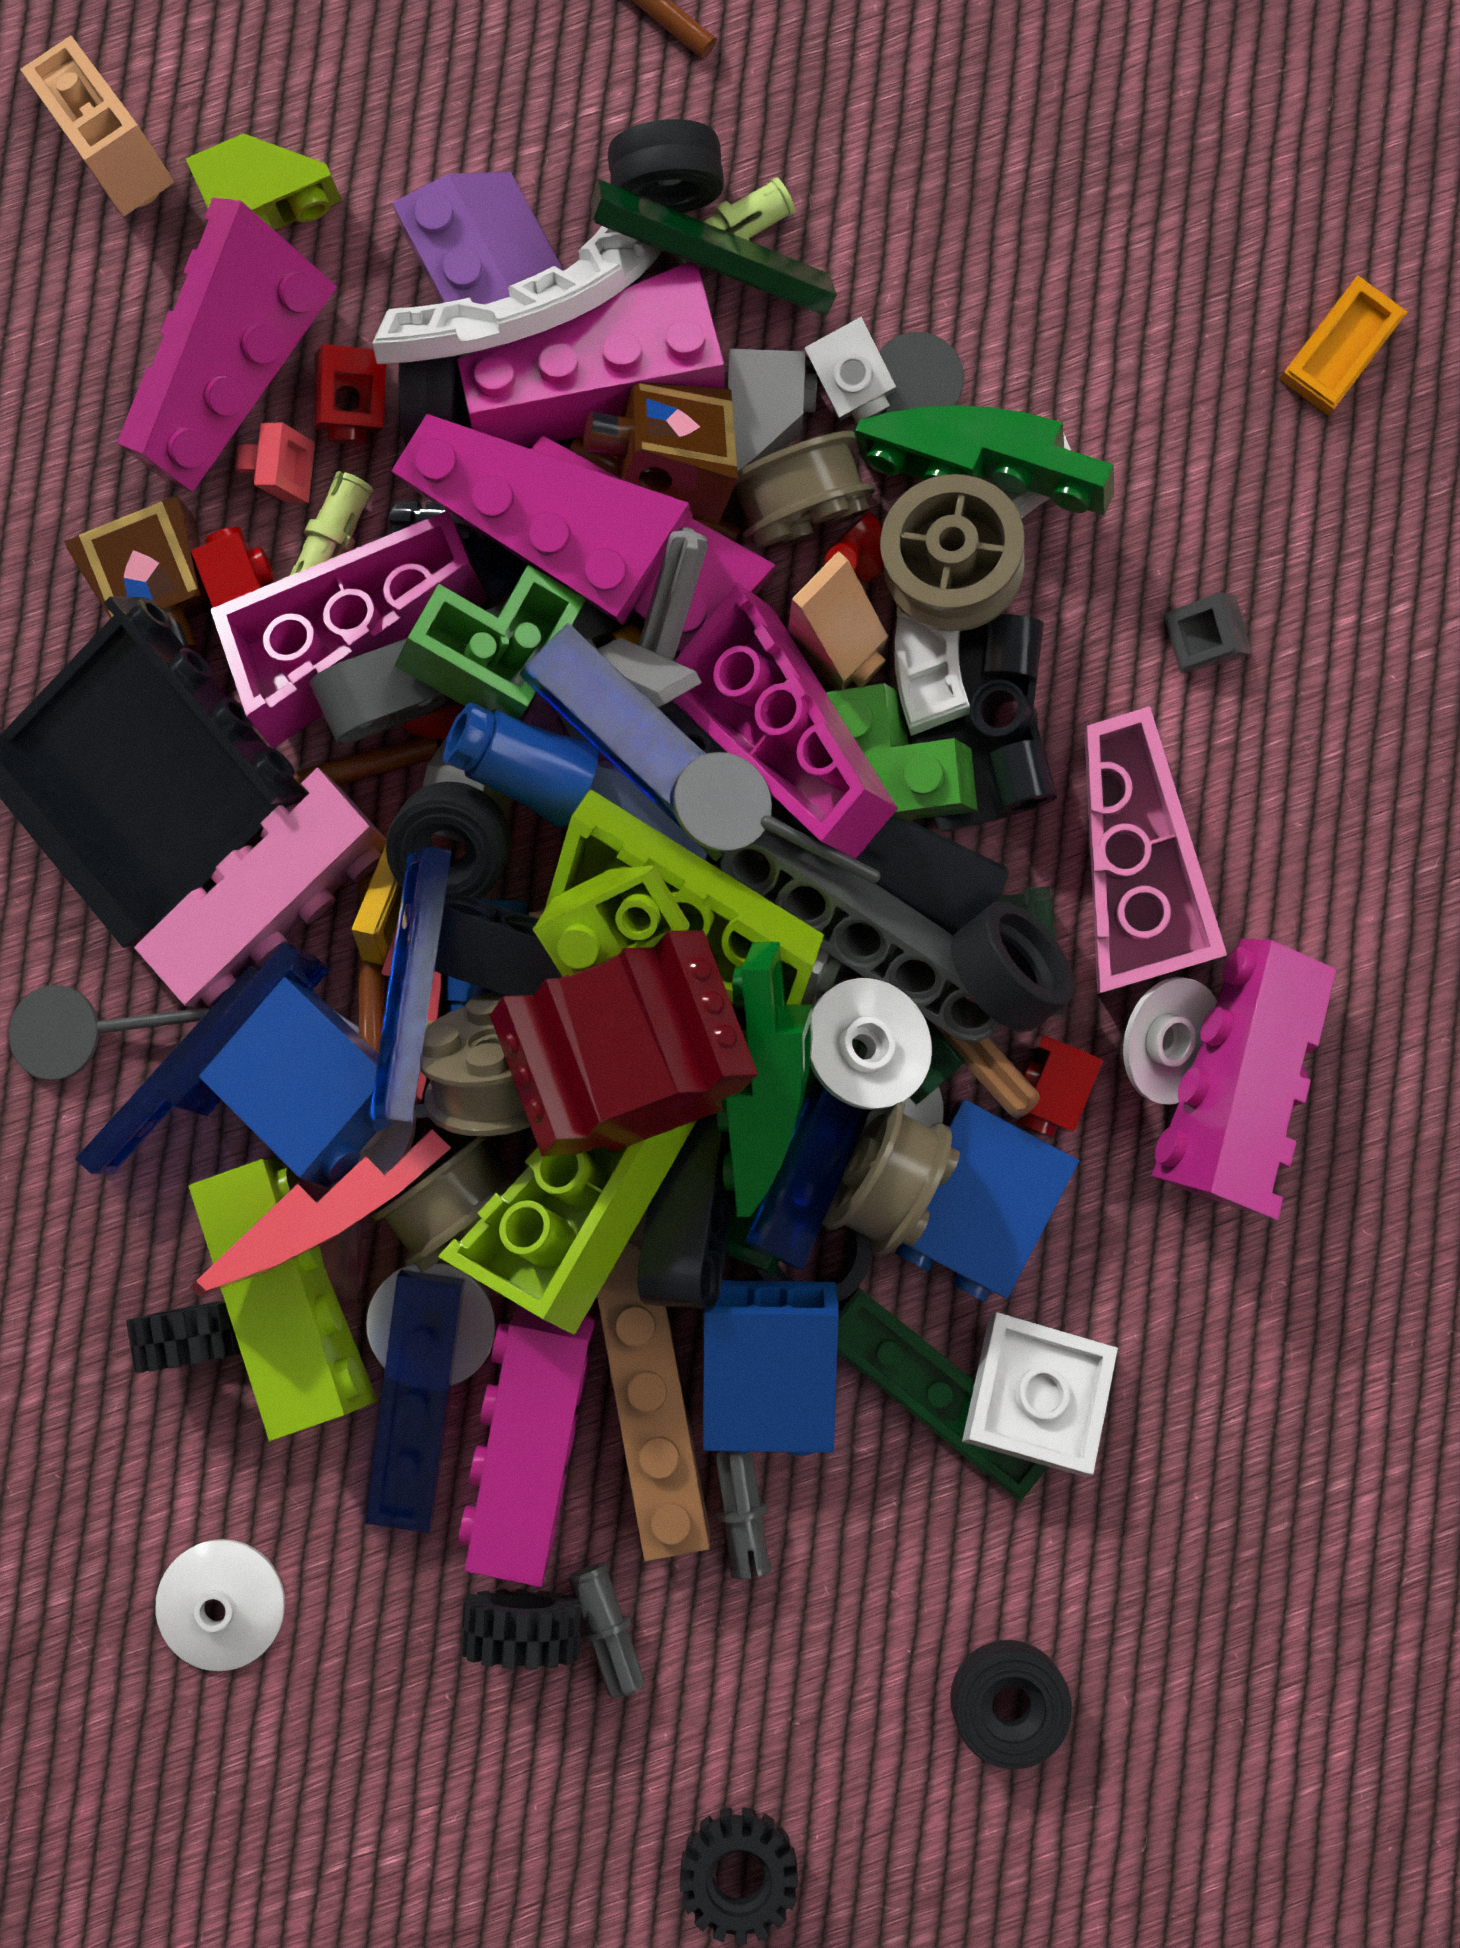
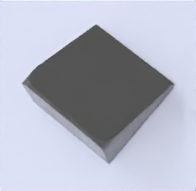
M1220 592L1163 613L1180 673H1187L1235 660L1252 653L1240 608L1233 594Z

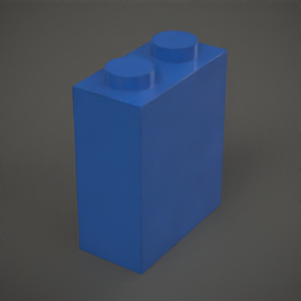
M286 977L278 983L199 1075L209 1088L299 1178L325 1187H330L333 1182L342 1179L358 1163L360 1159L359 1152L377 1131L387 1128L398 1118L403 1109V1101L414 1089L404 1077L314 991Z
M962 1099L957 1101L945 1124L952 1133L951 1147L960 1153L957 1166L944 1185L937 1187L933 1198L926 1208L929 1210L930 1216L919 1240L913 1246L902 1242L895 1254L928 1272L934 1261L957 1272L952 1282L954 1286L984 1302L988 1300L991 1292L1008 1299L1079 1160L973 1103Z
M722 1280L716 1305L711 1310H704L703 1451H724L726 1454H728V1451H740L741 1454H746L750 1451L787 1452L796 1456L811 1455L815 1452L834 1453L839 1316L836 1282Z

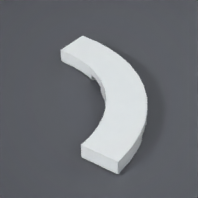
M601 226L597 233L578 250L580 260L564 271L553 266L530 278L510 285L508 287L510 297L485 305L473 303L469 297L434 305L389 309L372 343L377 364L445 358L496 347L544 332L598 307L623 291L654 263L662 250Z
M1064 435V448L1071 450ZM986 477L985 481L998 487L1010 498L1017 508L1021 519L1037 506L1050 499L1028 490L1025 493L1010 492L998 486L992 478ZM897 607L894 652L895 672L901 706L910 735L912 736L970 714V705L962 683L959 666L960 631H940L923 626L909 618Z

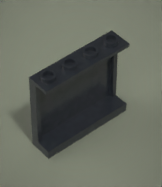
M109 597L104 604L113 614L112 618L0 734V799L122 948L137 945L191 891L198 888H203L206 891L214 883L211 877L216 870L215 867L233 850L253 845L261 837V832L264 829L260 823L278 805H283L287 808L296 803L306 792L293 778L295 771L288 759L279 751L268 747L252 728L253 724L247 718L243 706L234 699L226 697L210 678L212 670L208 663L198 653L190 648H186L171 631V620L160 606L144 597Z

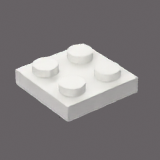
M998 1312L990 1315L962 1442L1079 1476L1087 1477L1093 1475L1118 1348Z

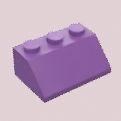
M511 172L447 174L392 202L402 232L440 303L470 297L473 303L489 304L510 297L508 290L510 285L530 278L553 266L564 271Z

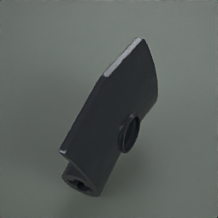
M1000 614L987 624L960 631L959 666L962 683L970 705V714L912 735L914 744L955 738L970 747L972 751L978 811L934 817L937 828L942 832L967 828L1017 815L1047 805L1057 798L1038 730V712L1034 706L1044 622L1039 619L1023 615ZM1010 701L1018 703V712L1011 724L1002 728L991 726V717L997 706Z
M789 812L787 825L820 841ZM890 817L856 858V860L879 871L881 877L875 884L952 935L997 900L1009 874L1007 867L912 821L896 817ZM802 886L808 894L823 897L816 889ZM856 923L862 930L877 933L872 926L865 923Z

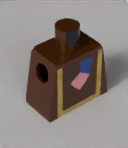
M639 382L631 387L621 416L590 411L584 431V450L617 456L618 479L688 502L693 517L719 523L738 479L732 390L715 387Z
M178 496L64 541L67 550L110 619L113 614L104 604L109 597H144L153 601L165 611L171 620V631L186 648H190L193 651L198 648L187 620L206 613L213 607L190 551L201 546L196 521L192 512Z

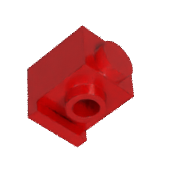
M322 344L314 354V367H316L314 429L328 430V441L333 443L366 444L367 434H377L384 428L386 364H377L374 349ZM347 389L355 395L357 404L354 410L345 411L337 405L335 395L338 390Z
M228 527L218 530L206 537L205 545L190 550L213 608L276 582L273 570L262 547L259 546L252 549L246 542L239 527Z
M1037 1036L1034 1038L1030 1049L1041 1053L1039 1062L1028 1060L1021 1074L1039 1093L1040 1100L1029 1113L1019 1118L1017 1124L1043 1136L1053 1138L1057 1129L1065 1132L1075 1131L1103 1059L1048 1036Z

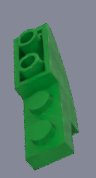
M963 405L927 406L891 411L860 419L855 429L862 460L866 461L874 470L888 476H898L900 473L923 481L937 476L952 474L968 475L983 480L989 477L998 486L1010 492L1025 493L1028 490L1051 498L1055 504L1067 511L1084 513L1088 510L1105 516L1114 495V464L1065 449L1063 422L1034 414L994 407Z
M753 942L743 966L735 967L733 972V1003L736 1009H745L747 1030H742L758 1073L742 1092L722 1099L723 1110L717 1112L719 1130L721 1132H729L731 1151H726L724 1155L723 1182L726 1191H735L737 1217H751L768 1193L780 1170L803 1104L810 1072L813 1040L812 1005H785L780 942Z

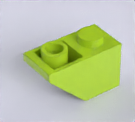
M244 133L186 158L207 208L212 197L239 200L247 205L273 230L280 229L296 221H314L325 215L332 205L342 201L325 163Z
M649 865L609 869L553 897L534 926L533 931L563 977L566 975L571 976L609 961V958L618 955L623 948H651L656 946L667 931H687L690 923L656 867Z

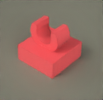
M283 422L261 423L258 445H238L235 471L239 473L252 472L256 487L287 504L309 503L315 442Z

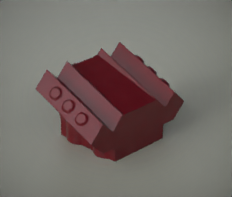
M667 931L654 948H623L618 955L609 958V961L579 973L556 979H545L534 995L503 996L490 1014L542 1157L580 1154L601 1145L614 1152L723 1110L722 1099L742 1092L758 1075L704 931Z

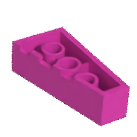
M442 512L211 609L245 714L272 748H275L323 714L309 684L315 675L337 663L407 639L438 584L477 606L488 600L469 548L449 512Z

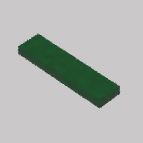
M598 180L591 198L594 223L818 314L828 315L837 296L829 273L608 182Z
M858 1287L838 1311L837 1353L1021 1502L1048 1466L962 1442L975 1381Z

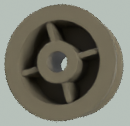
M841 431L809 439L774 452L737 471L738 479L732 492H736L749 526L742 533L743 541L745 543L755 542L757 548L766 547L777 542L780 547H785L813 536L815 533L812 524L824 522L832 518L834 523H841L868 512L870 507L867 499L875 493V488L872 483H862L850 451V447L857 440L853 431Z
M959 474L942 475L927 479L906 491L894 503L886 516L881 532L880 548L888 591L900 610L923 626L940 631H964L984 625L1008 608L1016 597L1023 581L1025 538L1021 516L1013 502L1003 491L983 479Z
M484 993L471 998L465 1007L440 1017L418 1035L414 1046L415 1062L418 1069L430 1079L424 1096L425 1108L430 1119L447 1131L467 1136H495L530 1127L528 1117L490 1018V1014L503 997L500 994Z
M902 1102L889 1108L872 1110L852 1137L833 1173L822 1207L821 1219L823 1225L831 1230L845 1225L869 1238L870 1249L880 1256L891 1253L902 1242L913 1246L927 1226L930 1212L926 1208L933 1198L937 1187L944 1185L948 1181L959 1160V1151L951 1147L952 1133L950 1128L942 1123H935L930 1127L925 1126L903 1114Z
M471 1136L449 1153L440 1157L399 1194L377 1208L370 1215L373 1222L384 1219L408 1249L409 1253L403 1260L407 1266L415 1264L422 1273L441 1260L438 1255L453 1239H461L481 1219L477 1213L495 1193L502 1196L520 1176L519 1172L511 1175L506 1173L484 1144L487 1136Z

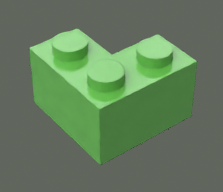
M527 565L497 618L438 584L408 636L394 666L464 706L467 703H474L490 712L497 709L516 719H520L531 702L586 598Z
M885 683L826 692L898 807L891 817L916 820L978 811L970 747L955 738L908 745L906 719L901 706L899 692Z

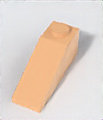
M71 35L20 69L123 217L138 207L150 204L157 198L160 192L175 183L138 124Z
M838 551L792 598L788 633L807 663L837 691L846 689L852 682L858 687H863L881 669L886 659L880 653L884 650L888 638L849 560Z

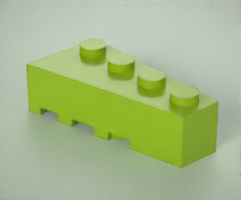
M590 789L571 816L545 909L553 897L609 869L654 865L690 923L687 931H704L732 1004H734L732 995L733 972L735 967L743 966L752 943L780 942L785 1005H800L824 934Z
M696 1121L614 1152L601 1145L580 1154L542 1157L539 1147H537L525 1160L528 1168L502 1196L495 1193L477 1213L481 1219L461 1241L453 1239L438 1257L543 1320L575 1335Z
M260 1159L188 1185L213 1264L290 1190L299 1184L295 1173L289 1167L285 1168L281 1159ZM320 1246L264 1274L221 1289L269 1441L341 1417L378 1402L323 1264Z

